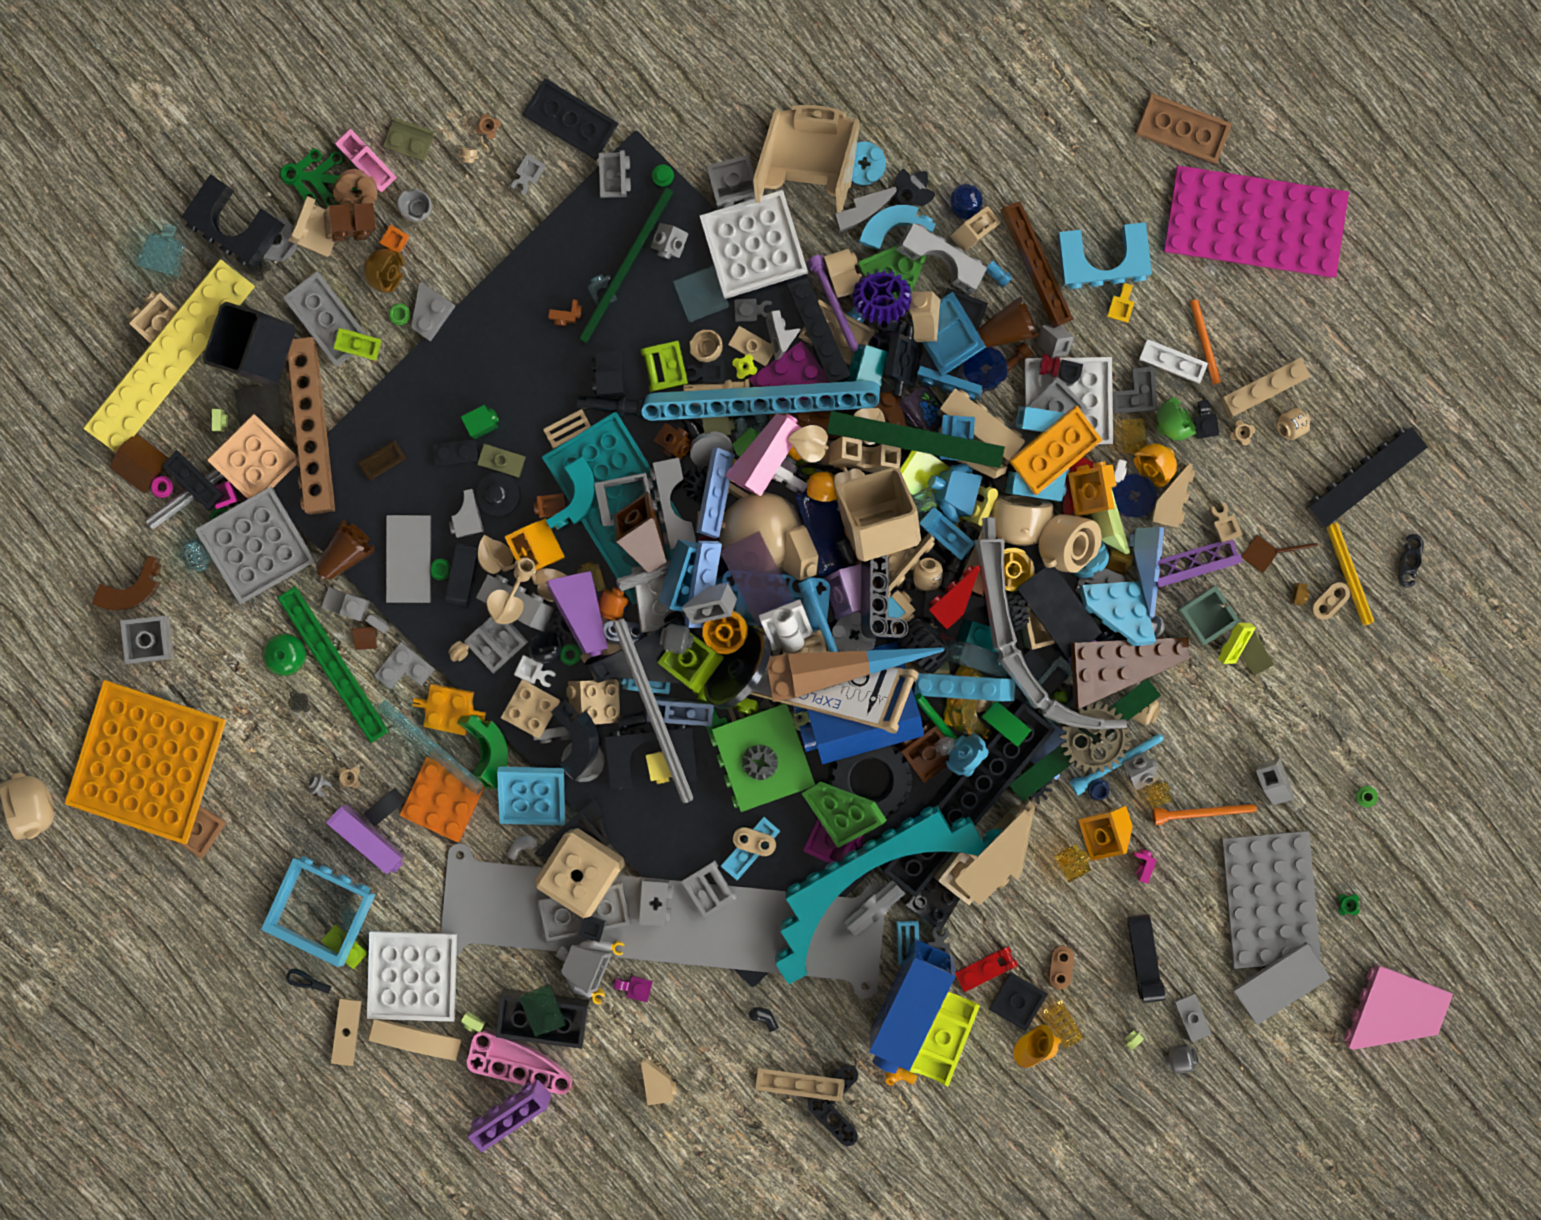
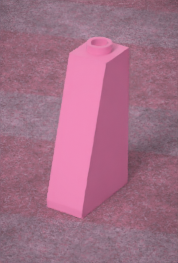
M777 413L729 469L725 477L738 486L761 496L792 447L788 437L801 428L796 424L798 420L789 414L783 416Z

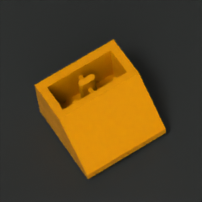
M546 518L505 536L516 561L519 562L522 558L531 559L535 564L536 572L565 558L551 528L546 522Z

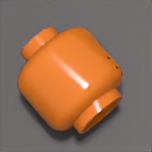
M612 587V590H604L598 603L602 617L615 621L617 618L623 617L629 603V599L624 595L625 591Z

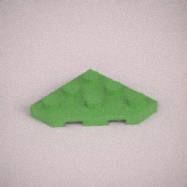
M897 245L858 262L865 278L867 272L874 274L876 269L878 273H882L885 268L886 273L894 271L895 276L901 274L902 280H907L908 286H910L911 292H913L926 255L913 261L896 251ZM894 292V298L897 300L899 296Z
M823 782L815 784L802 793L838 848L887 821L874 801Z

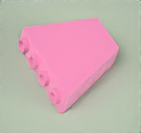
M1377 964L1374 965V968H1370L1367 974L1368 984L1366 988L1362 989L1359 1000H1361L1359 1008H1356L1352 1014L1353 1024L1351 1029H1347L1344 1036L1345 1045L1348 1048L1354 1050L1438 1035L1453 996L1451 992Z

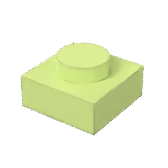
M212 409V431L225 432V427H228V415L222 409Z
M468 1011L461 1020L465 1024L464 1028L473 1033L476 1031L480 1032L486 1021Z

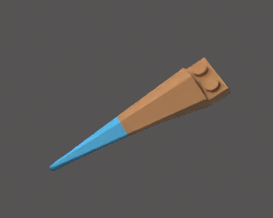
M921 648L795 653L773 656L769 658L766 667L772 702L794 699L940 653L945 649Z

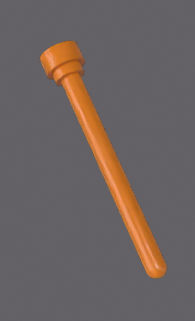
M1255 804L1176 811H1167V809L1160 807L1153 808L1152 816L1154 825H1164V822L1173 819L1256 812L1257 806Z

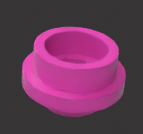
M158 476L151 483V490L155 496L165 498L172 493L173 483L168 477ZM161 483H165L166 489L164 491H161L159 489Z

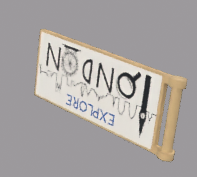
M782 647L771 650L770 657L783 655ZM891 667L794 699L778 702L874 726L890 733H897L900 716L912 684L917 680L919 674L912 669ZM766 668L762 678L750 694L772 700ZM900 676L904 677L905 681L889 721H883Z

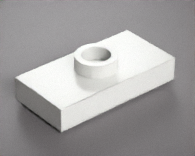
M1119 459L1112 463L1116 484L1124 480L1127 468H1125L1127 461Z

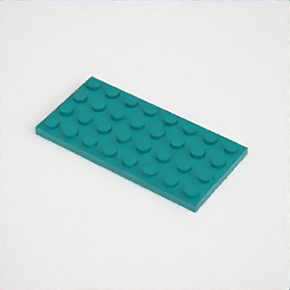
M617 412L612 413L542 457L570 503L574 498L575 487L564 467L582 456L585 457L593 471L595 483L646 473L647 477H651L650 465ZM656 480L653 481L654 490L658 489ZM642 481L605 488L611 519H613L615 513L645 494ZM650 490L652 499H655L654 490ZM595 492L593 504L581 521L616 578L632 574V567L641 565L616 542L614 525L603 527ZM670 499L671 507L674 513L682 519V517L680 516L679 512L677 511V509L675 508L674 504ZM657 502L658 511H662L661 502ZM657 511L655 513L662 533L666 561L672 559L674 549H670V545H665L663 532H667L665 523L661 524L659 512ZM632 587L624 590L632 604H637L635 588Z

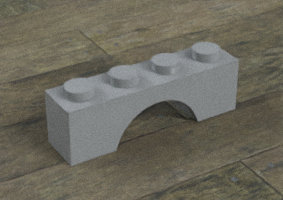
M913 223L908 227L896 251L913 261L924 255H934L941 258L950 269L951 284L967 294H971L977 289L987 270V267L983 266L980 260L970 258L964 254L962 249L949 245L943 237L931 234L921 224Z
M679 458L653 463L650 473L652 481H657L658 489H655L654 493L656 502H661L662 511L658 512L661 524L665 523L667 532H663L665 545H670V549H674L677 539L696 542L692 522L679 518L674 513L670 503L673 488L683 480Z

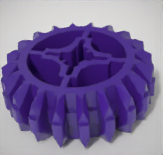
M885 268L882 273H878L875 269L874 274L867 272L866 278L860 276L859 282L855 284L852 293L853 305L856 307L857 314H862L863 320L869 318L870 323L876 320L879 325L882 321H886L889 325L891 319L897 322L898 316L904 317L905 311H908L912 298L907 280H902L901 274L895 276L894 271L886 273ZM894 292L899 296L897 300L894 298ZM866 294L870 295V301L865 298Z

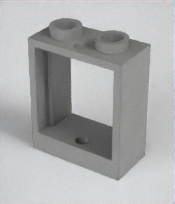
M643 473L594 483L603 527L614 525L605 488L642 481L644 492H648L651 495L650 490H654L651 477H647V474ZM655 498L652 499L655 512H657L658 505Z

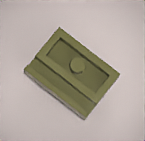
M393 117V122L383 147L425 162L433 137L435 136V131Z

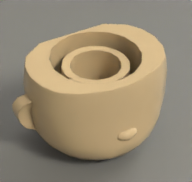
M998 495L988 517H995V531L998 539H1005V543L1027 546L1039 543L1043 528L1055 515L1053 514L1052 503L1045 499L1028 496Z
M1057 515L1051 518L1043 528L1039 538V553L1044 565L1048 568L1055 567L1063 572L1077 573L1097 556L1101 547V530L1094 520L1074 515Z
M16 773L12 776V780L0 784V796L5 818L15 840L33 839L50 827L54 820V804L50 792L42 780L33 776H26L24 773Z

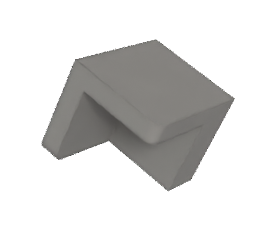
M1052 324L1043 325L1036 344L1050 357L1065 356L1069 353L1074 336L1062 326L1053 328Z

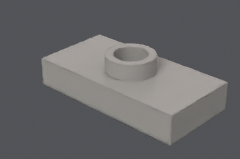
M1195 993L1174 1001L1191 1042L1211 1035Z

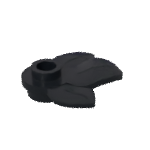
M902 169L895 178V185L897 187L895 193L896 203L898 205L912 206L915 204L924 206L931 202L936 194L926 189L928 173L921 171L910 176L905 169ZM906 193L909 195L910 198L909 200L904 201L901 198V195Z

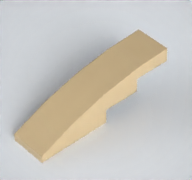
M373 1019L368 1036V1041L454 1061L457 1060L461 1039L457 1037L441 1035L434 1031Z

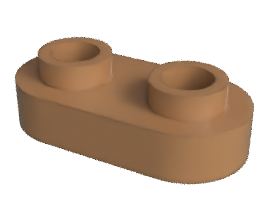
M1065 945L1054 948L1051 955L1049 981L1056 989H1065L1071 983L1074 954ZM1062 953L1067 954V959L1064 961L1059 959ZM1059 975L1064 976L1063 982L1057 981Z

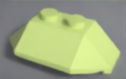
M1112 491L1115 509L1086 514V516L1090 515V519L1099 525L1102 541L1105 545L1128 554L1130 550Z

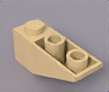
M1186 464L1154 501L1150 523L1171 528H1178L1179 524L1182 525L1185 512H1182L1183 504H1187L1190 491H1187L1188 483L1193 481L1195 470L1192 469L1193 464Z

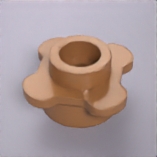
M483 114L479 125L476 126V132L487 135L488 139H494L496 136L495 132L501 126V122L499 119L489 117L488 114Z

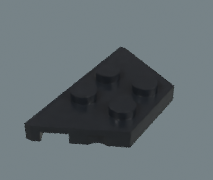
M595 797L535 852L536 856H543L549 859L563 835L570 829L575 828L580 829L598 842L608 846L611 842L598 799Z

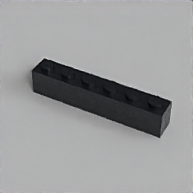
M1413 427L1400 428L1393 434L1395 436L1393 440L1382 442L1376 447L1378 451L1371 456L1369 453L1359 461L1361 463L1360 466L1356 469L1353 467L1342 474L1344 478L1338 483L1336 480L1325 488L1327 492L1322 496L1317 494L1308 501L1310 505L1305 509L1321 529L1328 527L1428 448Z

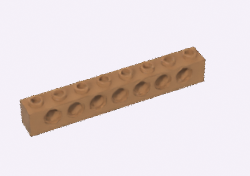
M313 337L293 339L287 357L289 368L286 369L288 381H291L289 399L291 403L293 402L294 411H291L292 423L296 426L293 438L295 445H298L299 453L296 454V464L300 467L301 475H298V484L303 490V497L300 498L301 508L309 515L335 512L317 341ZM305 357L306 364L303 367H298V360ZM307 378L309 381L308 386L301 389L300 382ZM306 400H310V408L307 410H303V402ZM312 421L313 428L306 432L304 429L305 424ZM314 442L316 445L315 450L312 453H308V444ZM313 464H317V472L315 474L310 475V466ZM319 485L320 493L312 496V488Z

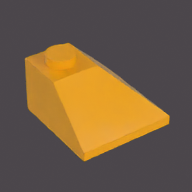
M1126 806L1109 809L1078 819L1091 861L1127 853L1133 826Z

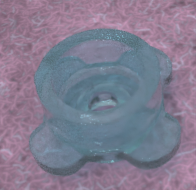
M349 911L343 912L344 925L342 929L344 932L349 931L352 924L351 920H354L357 911L351 913ZM362 924V926H361L359 932H361V931L364 929L363 924Z

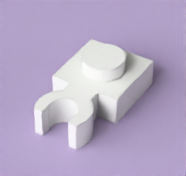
M523 655L514 675L533 684L539 679L543 686L550 687L551 684L545 681V676L549 674L555 677L556 674L551 670L542 671L541 669L544 664L537 663L532 658Z

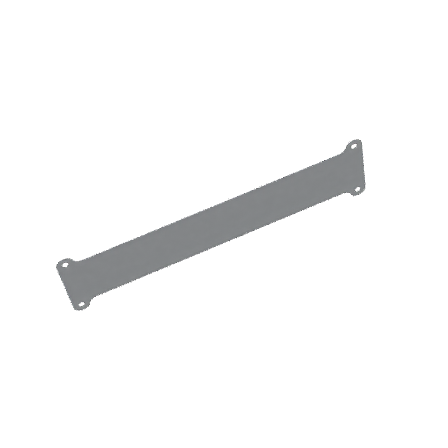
M461 843L455 844L449 849L441 933L457 934V956L466 945L471 943L558 952L561 947L570 950L572 945L590 939L575 936L546 942L537 899L549 896L538 890L535 884V879L542 870L541 867L480 862L472 856L470 848ZM458 851L464 853V858L461 860L456 858ZM572 871L571 877L574 881L579 882L583 879L582 871ZM618 875L613 884L623 882L631 925L603 931L601 940L610 941L611 944L614 941L620 940L625 945H617L615 947L616 951L623 952L622 955H615L613 950H610L611 957L781 974L775 964V956L781 949L785 947L789 949L790 946L780 931V924H782L786 917L790 915L796 916L786 900V891L729 886L732 893L735 892L738 898L704 919L683 883L670 880L669 886H673L672 899H668V908H671V920L667 921L664 927L639 925L643 877ZM710 884L719 900L725 898L718 885ZM870 884L856 898L837 897L821 918L812 936L805 963L807 966V975L805 976L847 980L853 985L855 993L861 998H870L876 993L884 916L878 921L872 922L857 936L851 933L844 924V921L860 908V905L870 896L871 892L880 891L883 888L882 886ZM657 897L651 901L657 908L659 904H662V902L658 901ZM864 982L870 984V988L867 991L861 988Z

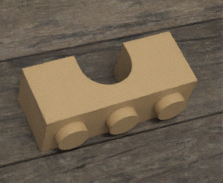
M841 437L830 443L829 464L856 468L873 473L892 467L900 469L901 448L883 444L876 447H863L862 440Z

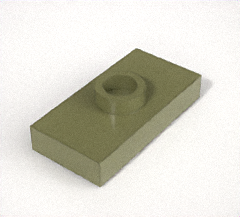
M484 444L477 465L520 478L526 457Z

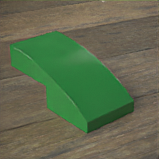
M994 701L981 716L1017 747L1032 731L997 701Z

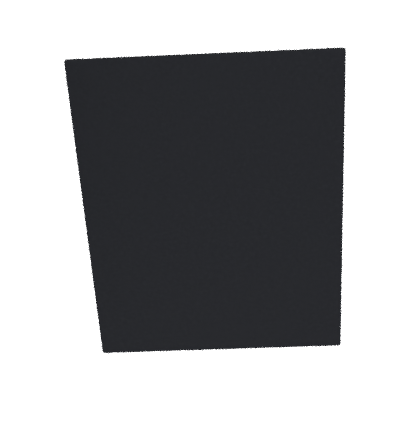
M634 131L612 152L617 153L620 150H624L625 156L630 157V169H626V178H630L631 191H627V197H600V173L598 166L453 309L431 341L424 338L327 433L335 512L309 515L305 513V510H302L300 498L303 497V490L298 484V475H301L300 467L297 465L273 487L293 523L322 552L337 526L343 520L347 521L345 524L348 526L353 523L369 537L370 540L367 543L370 547L374 545L375 550L372 554L344 571L343 574L457 689L474 692L473 705L480 712H486L485 718L495 723L503 736L535 768H562L560 764L562 763L563 752L572 742V739L561 740V736L553 737V742L540 744L539 740H534L533 735L501 717L522 681V678L514 675L523 655L531 658L529 653L531 639L543 631L530 627L519 620L512 622L511 624L528 643L495 673H492L470 647L467 650L468 655L461 661H452L450 659L451 656L448 654L450 648L455 643L461 641L464 644V641L491 617L487 609V603L476 598L487 575L496 577L498 574L508 579L507 584L514 586L517 581L514 576L515 568L506 572L501 569L498 573L491 574L485 571L477 560L467 609L445 605L449 578L436 580L432 575L431 603H386L387 515L431 516V564L436 559H445L452 566L457 543L479 547L484 535L509 547L505 536L545 519L539 518V514H535L534 501H537V496L564 493L542 458L554 450L543 429L581 410L577 409L578 395L599 397L592 389V378H596V371H592L591 359L595 358V352L622 351L626 396L604 398L619 399V397H626L629 400L644 399L651 393L684 391V385L650 392V381L646 363L640 350L679 341L688 381V377L696 375L695 370L687 369L688 365H696L698 368H702V362L690 353V341L697 332L702 330H713L722 339V352L714 361H724L725 381L742 382L753 376L749 374L743 379L737 377V370L733 366V360L735 358H744L745 355L728 344L739 326L770 344L771 340L765 321L766 318L761 315H757V321L736 322L735 300L756 299L757 305L764 301H771V306L764 307L765 313L780 310L781 318L785 320V330L800 329L785 352L802 341L798 337L804 328V323L785 280L730 298H724L700 219V215L716 210L638 131ZM659 165L669 166L674 173L672 183L666 187L656 185L652 178L653 170ZM665 188H669L674 191L673 195L587 344L581 342L579 337ZM659 223L675 226L688 233L680 258L673 256L670 259L663 258L657 255V250L651 248ZM573 299L578 300V305L582 306L581 318H577L576 324L566 322V326L554 325L553 321L549 319L550 309L571 312ZM802 341L823 369L814 347ZM659 353L652 354L659 383L665 382ZM774 354L767 365L775 360ZM753 360L757 373L765 368V366ZM699 378L695 382L688 381V384H703V378ZM882 379L880 393L894 391ZM749 380L750 387H754ZM844 394L845 397H852L850 394ZM899 398L905 419L920 426L919 429L934 432L902 398ZM757 399L758 402H765L762 399ZM736 400V401H735V402L738 403V404L743 403V402L740 401V400ZM713 402L716 405H721L720 402ZM670 404L672 407H678L676 404ZM485 405L496 412L499 418V422H497L499 428L476 439L479 458L484 444L525 456L526 459L520 478L506 474L517 483L520 499L518 505L511 513L499 517L485 513L478 505L484 532L457 538L456 534L451 533L449 522L452 521L451 516L456 515L463 506V491L473 489L476 495L478 484L484 477L489 474L503 472L477 465L478 462L435 466L433 444L475 440L470 436L461 416ZM649 405L650 408H653V409L656 408V407L653 406V405ZM582 409L591 426L614 413ZM769 414L728 416V418L733 417L735 430L731 431L732 436H729L733 444L750 427L756 432L762 431L770 422ZM619 415L651 468H653V463L671 459L661 452L663 448L653 440L665 423L675 429L678 426L683 429L685 425L680 419L651 421L643 416L638 418L637 415ZM581 416L550 431L551 435L582 419ZM702 419L696 420V422H698L703 428ZM583 423L554 438V441L557 442L586 427V425ZM396 440L407 459L370 482L358 462ZM872 444V445H870V446H863V447H876V446H879V445H873V444ZM316 445L308 453H312ZM733 447L734 459L738 460L740 457ZM689 450L680 460L681 470L685 468L687 472L691 470L695 473L697 465L693 463ZM905 450L900 461V468L911 453L910 450ZM933 455L949 467L961 464L956 460L940 459V456ZM313 464L310 466V475L315 474L317 472V464ZM797 473L795 477L806 483V479H801ZM771 479L764 492L777 494L795 506L817 551V573L812 578L823 579L840 569L855 566V563L845 566L839 550L835 548V541L846 537L845 527L841 519V513L837 510L839 506L836 500L824 502L814 500L807 495V488L804 492L798 490L795 493L785 487L787 484L785 481L781 483ZM981 479L980 486L987 488L984 481ZM682 480V486L671 493L670 499L682 519L692 522L697 542L698 538L702 535L701 533H696L697 511L701 510L702 499L697 503L694 501V497L689 498L687 496L688 491L683 489V486L688 483ZM700 481L699 483H700L701 485L698 484V487H699V488H702V487H703L702 484H705V482H704V481ZM730 481V483H732L739 489L743 490L747 494L753 493ZM319 485L312 488V496L320 493ZM730 493L727 494L724 512L738 500L737 497ZM977 494L976 500L983 503L984 496ZM565 495L566 507H568L570 502ZM916 499L913 500L918 514L930 512L931 509ZM569 518L567 519L568 524L558 530L556 527L551 529L565 558L545 568L557 570L567 576L591 571L599 603L604 590H612V587L618 588L617 578L582 521L574 524ZM1004 543V549L1018 548L1025 551V554L1032 562L1041 556L1038 547L1039 543L1027 546ZM514 555L512 564L516 562ZM727 564V571L738 570L733 565ZM1066 572L1064 580L1073 591L1078 577L1074 576L1071 572ZM732 573L731 577H727V581L731 583V586H734L735 582L742 583L741 586H745L747 574H742L743 578H737L735 573ZM723 574V575H720V576H717L716 578H722V579H723L724 574ZM532 576L528 581L520 582L519 586L526 589L525 593L530 596L532 593L539 596L537 593L538 585L533 584ZM751 576L748 584L752 588H757L761 584V579L758 576ZM764 576L763 588H767V585L774 587V590H778L779 587H786L785 590L789 591L788 584L790 578H785L786 583L779 582V578H775L774 581H767L769 576ZM795 580L792 583V589L797 593L801 592L798 586L802 582L801 580ZM819 582L816 589L818 595H821V592L825 591L826 588L822 586V582ZM894 587L890 591L891 595L896 590L900 593L905 591L912 599L910 604L915 609L913 612L914 617H921L924 591L903 590L898 587ZM971 592L970 596L981 597ZM1081 596L1077 597L1078 600H1079V601L1081 602V604L1083 605ZM629 599L623 617L616 620L624 619L626 622L639 623L637 604L633 605ZM543 600L544 603L558 609L555 602ZM830 601L827 616L828 625L835 620ZM987 605L964 612L961 616L962 619L990 627ZM1089 613L1099 629L1107 627L1102 623L1100 617L1094 613ZM551 620V622H550V624H549V626H548L546 632H547V631L556 632L555 629L553 628V621H552V620ZM564 620L565 626L569 629L567 623ZM934 623V626H937L934 629L938 633H944L950 637L940 623ZM747 625L748 628H754L753 625ZM690 628L696 633L698 638L705 642L703 628ZM1021 629L1015 631L1017 640L1015 647L1019 650L1024 648L1028 650L1029 648L1024 646ZM632 630L634 635H638L635 630ZM560 637L562 647L569 643L579 647L576 641H568ZM879 639L874 646L878 647L897 641L899 648L903 649L898 639ZM957 640L958 643L953 649L954 654L949 659V675L958 676V668L967 666L974 669L975 677L1009 678V674L997 661L999 653ZM1056 644L1033 649L1050 667L1036 680L1048 693V697L1072 674L1069 660L1065 658ZM568 650L567 657L573 658L575 655L574 651ZM559 656L555 661L544 664L541 669L542 671L551 670L556 674L555 677L549 674L545 676V681L550 683L551 686H543L539 679L536 680L535 684L532 683V685L559 699L560 703L564 699L569 703V698L567 697L568 681H592L594 679L581 658L576 664L567 665L561 661ZM610 678L616 679L619 682L620 717L622 714L626 716L643 711L644 715L645 705L639 691L623 689V684H620V678ZM915 681L912 684L913 694H915ZM670 683L669 694L653 693L654 696L698 701L692 691L693 689L683 683ZM1024 693L1018 697L1019 700L1033 711L1037 709L1032 706ZM751 694L747 696L748 699L757 701L758 705L764 699L763 697ZM923 696L944 721V711L947 706H950L952 698ZM916 702L921 722H929L931 719ZM787 704L789 712H793V705ZM966 704L958 726L947 725L957 738L962 735L965 737L971 736L969 733H975L983 739L993 727L981 717L986 711L972 712L967 708ZM716 708L719 718L726 716L728 722H732L727 709ZM733 708L736 720L741 719L738 710ZM552 715L545 729L563 727L558 719ZM645 719L646 725H640L628 728L627 731H625V729L621 731L623 732V735L631 734L632 729L644 728V732H652L653 726L651 722H647ZM619 723L595 724L598 732L599 746L605 755L603 771L597 778L588 782L574 781L564 771L565 799L578 812L586 807L595 797L598 799L610 838V844L643 878L682 881L715 860L718 864L717 868L728 886L787 892L791 885L795 883L801 884L806 881L810 874L822 872L829 864L803 851L818 819L802 795L805 790L743 812L740 811L739 807H734L731 798L732 795H735L733 788L727 787L723 776L727 774L725 766L720 767L716 756L720 754L718 745L713 747L706 726L687 724L688 728H693L698 780L687 781L693 795V800L687 803L681 801L673 777H669V782L657 784L656 780L651 781L646 755L662 751L659 742L654 741L640 744L635 748L631 756L633 787L610 790L605 737L610 736L609 732L620 731ZM665 723L667 730L675 729L674 725H678ZM796 729L814 783L823 782L829 785L828 777L832 762L822 764L818 749L806 752L801 732ZM865 759L853 767L849 781L851 789L856 795L868 800H875L887 792L891 777L888 768L882 762L875 759ZM909 764L912 773V788L908 795V800L896 814L894 813L889 816L886 822L863 834L864 841L860 847L856 846L855 851L862 849L866 842L872 839L876 841L883 837L882 834L892 828L895 830L902 826L901 823L906 819L918 817L920 812L927 807L954 772L945 767L927 782L923 783ZM765 817L780 830L774 838L776 848L769 856L759 855L742 876L736 880L721 867L723 862L737 848L733 842L734 833L741 827L753 829ZM741 835V836H740V841H741V842L744 840V838L746 837V835ZM875 868L852 882L838 897H846ZM710 872L704 875L709 884L717 885ZM734 969L751 987H755L769 973Z

